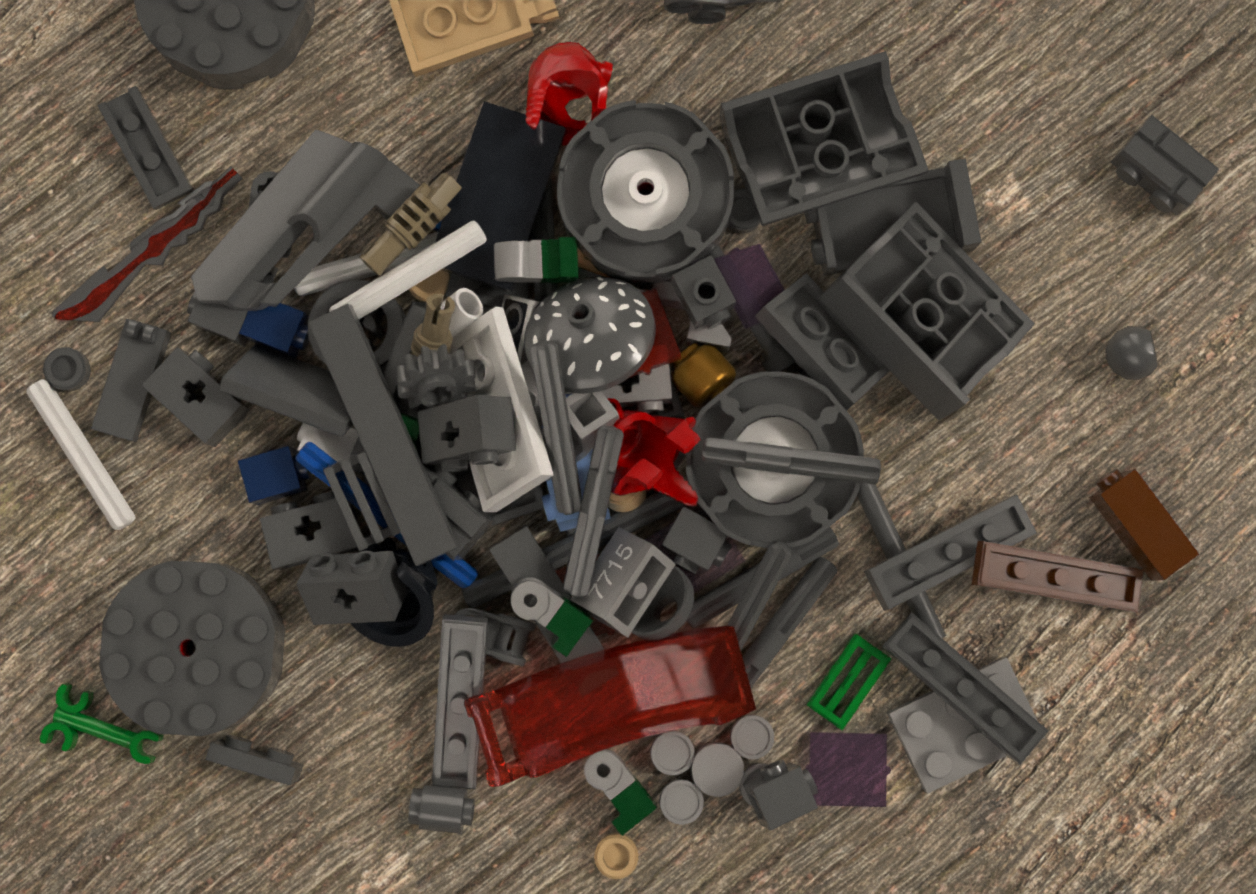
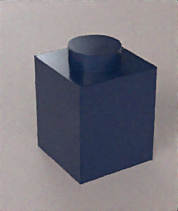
M279 303L277 307L268 306L263 310L248 311L239 334L252 342L296 358L299 349L304 351L310 342L308 335L309 316L303 311Z
M286 446L238 460L249 503L261 505L308 491L305 480L311 478V473L297 462L296 449Z

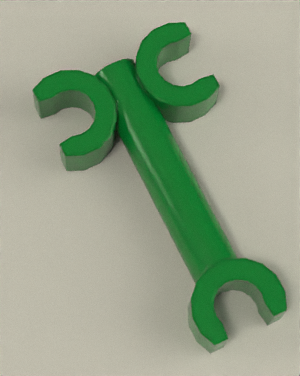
M65 683L58 688L56 692L58 707L53 715V722L46 725L40 734L41 743H51L54 733L60 730L65 736L61 750L65 752L70 751L77 744L78 730L130 749L132 758L139 763L149 764L155 761V756L143 751L142 744L145 739L155 742L162 741L164 735L150 730L135 733L80 713L91 706L94 693L84 691L79 703L73 704L69 699L72 684Z

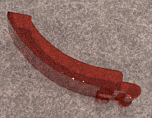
M733 626L673 633L660 640H639L608 648L558 664L489 693L472 696L464 701L467 716L473 717L488 767L485 775L490 787L502 786L523 776L536 778L588 755L629 741L683 728L713 724L723 725L756 710ZM499 708L501 709L516 758L508 763L504 761L490 715L491 711Z

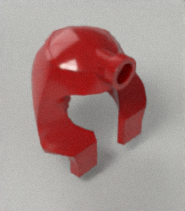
M575 42L558 43L546 48L532 62L529 70L525 118L527 125L536 130L541 119L565 127L567 132L562 145H568L570 140L587 123L585 120L572 119L568 115L565 106L570 101L588 96L592 101L591 121L606 109L607 85L612 75L613 63L607 61L600 63L596 61L587 49Z
M607 398L619 414V419L614 423L613 427L622 430L624 433L611 492L621 496L643 490H654L687 506H696L698 502L696 491L692 490V486L688 485V481L684 480L683 476L679 475V472L674 467L679 451L684 454L688 453L701 440L699 435L691 430L696 424V419L694 417L679 419L651 416L646 412L623 411L618 400Z

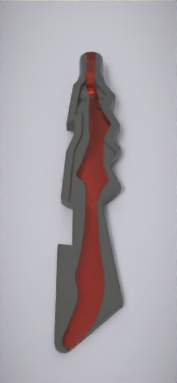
M230 166L216 180L205 182L178 202L181 206L173 214L159 219L131 241V253L110 272H108L105 266H102L54 309L52 316L58 320L100 322L145 265L163 266L173 247L186 245L188 236L202 231L207 217L220 211L224 196L243 178Z

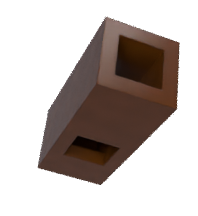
M1115 469L1096 482L1099 490L1089 498L1141 568L1144 569V572L1151 581L1167 579L1199 555L1136 469L1122 473Z

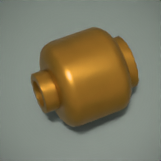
M694 343L685 349L672 363L675 369L672 375L673 384L693 406L699 408L705 406L731 385L736 376L734 367L711 344L700 346L698 343Z

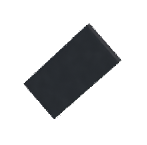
M484 101L456 180L462 188L448 203L451 211L443 218L435 243L470 221H476L486 236V242L441 270L512 293L515 282L495 280L494 244L505 241L529 242L567 131L565 127L541 119L536 130H533L526 123V114Z

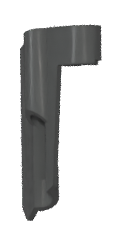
M315 129L193 273L191 279L198 301L200 303H222L228 308L241 311H258L268 306L277 307L373 208L387 220L420 185L377 149L361 142L350 143ZM310 225L313 229L314 240L277 283H261L297 238Z

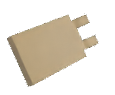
M389 0L412 73L415 77L533 37L534 33L531 24L547 23L560 19L554 0Z

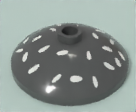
M602 276L577 279L555 289L535 308L527 323L524 334L526 356L533 368L531 346L541 341L555 342L558 346L565 392L584 394L606 390L625 381L645 362L655 340V318L645 296L631 284L616 278Z

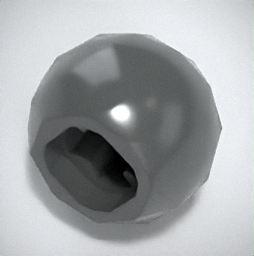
M1127 326L1116 331L1106 347V360L1115 374L1126 380H1141L1154 372L1158 367L1151 331L1142 326Z

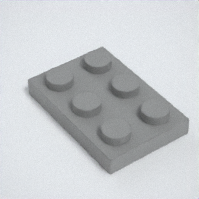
M1002 657L978 669L1037 720L1007 657ZM930 691L887 712L919 782L927 794L1007 756L934 691Z

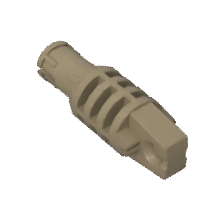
M442 173L430 186L423 182L394 214L385 221L384 227L386 231L359 258L380 277L385 269L405 249L409 251L412 248L415 249L421 240L451 211L447 206L448 203L462 187L452 176L446 173Z
M434 294L427 298L424 321L414 331L411 344L412 352L410 354L418 357L421 354L422 346H426L430 350H438L442 344H446L447 351L450 354L453 337L449 326L456 306L452 298L447 297L444 310H441L443 294Z

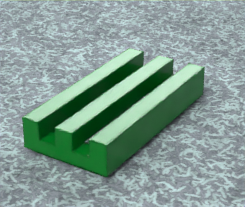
M854 633L805 705L843 731L892 658ZM859 646L863 649L862 653L825 707H823L819 702ZM873 656L877 659V662L840 716H836L833 714V711L870 657Z

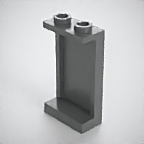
M966 158L949 161L944 168L929 170L927 174L805 212L807 224L814 223L816 239L811 240L813 262L815 265H821L823 276L843 273L915 201L965 252L974 251L982 241Z

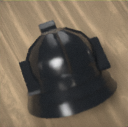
M386 538L380 545L374 543L367 546L368 548L361 551H393L399 567L397 575L406 585L408 594L395 621L351 623V625L363 636L386 646H408L420 641L428 634L434 620L433 596L438 583L432 560L416 566L410 552L400 548L396 551V545L392 538Z

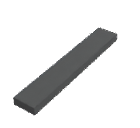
M347 303L308 322L415 565L420 566L459 548L353 306Z

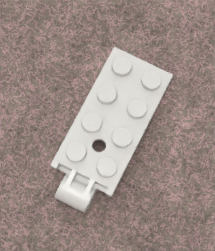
M460 288L449 296L456 305L449 326L453 337L450 354L462 349L464 350L465 360L470 359L474 362L476 391L466 392V398L474 395L511 397L516 451L498 455L499 462L492 464L473 465L469 462L483 512H497L554 476L503 307H495L482 315L483 306L478 296L467 288ZM446 299L441 304V310H444Z

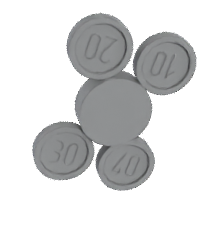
M757 715L743 716L731 728L730 742L732 747L720 742H711L701 746L696 752L691 740L679 731L670 730L659 734L654 739L650 748V757L654 766L666 775H679L690 767L691 778L694 782L678 779L671 781L663 788L659 798V805L663 815L672 823L679 825L689 824L695 821L703 810L704 799L702 792L710 796L722 797L731 794L738 787L743 799L752 806L743 784L762 776L760 769L768 764H753L744 771V764L740 756L747 759H759L771 750L774 743V731L770 723Z

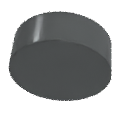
M745 188L734 190L733 206L727 227L736 233H749L755 230L761 222Z
M61 347L55 349L47 356L43 365V373L51 386L70 392L80 389L87 383L91 367L83 353L73 348Z

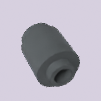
M425 785L423 789L413 788L409 805V824L419 825L420 830L462 834L464 825L472 826L475 799L467 798V789Z

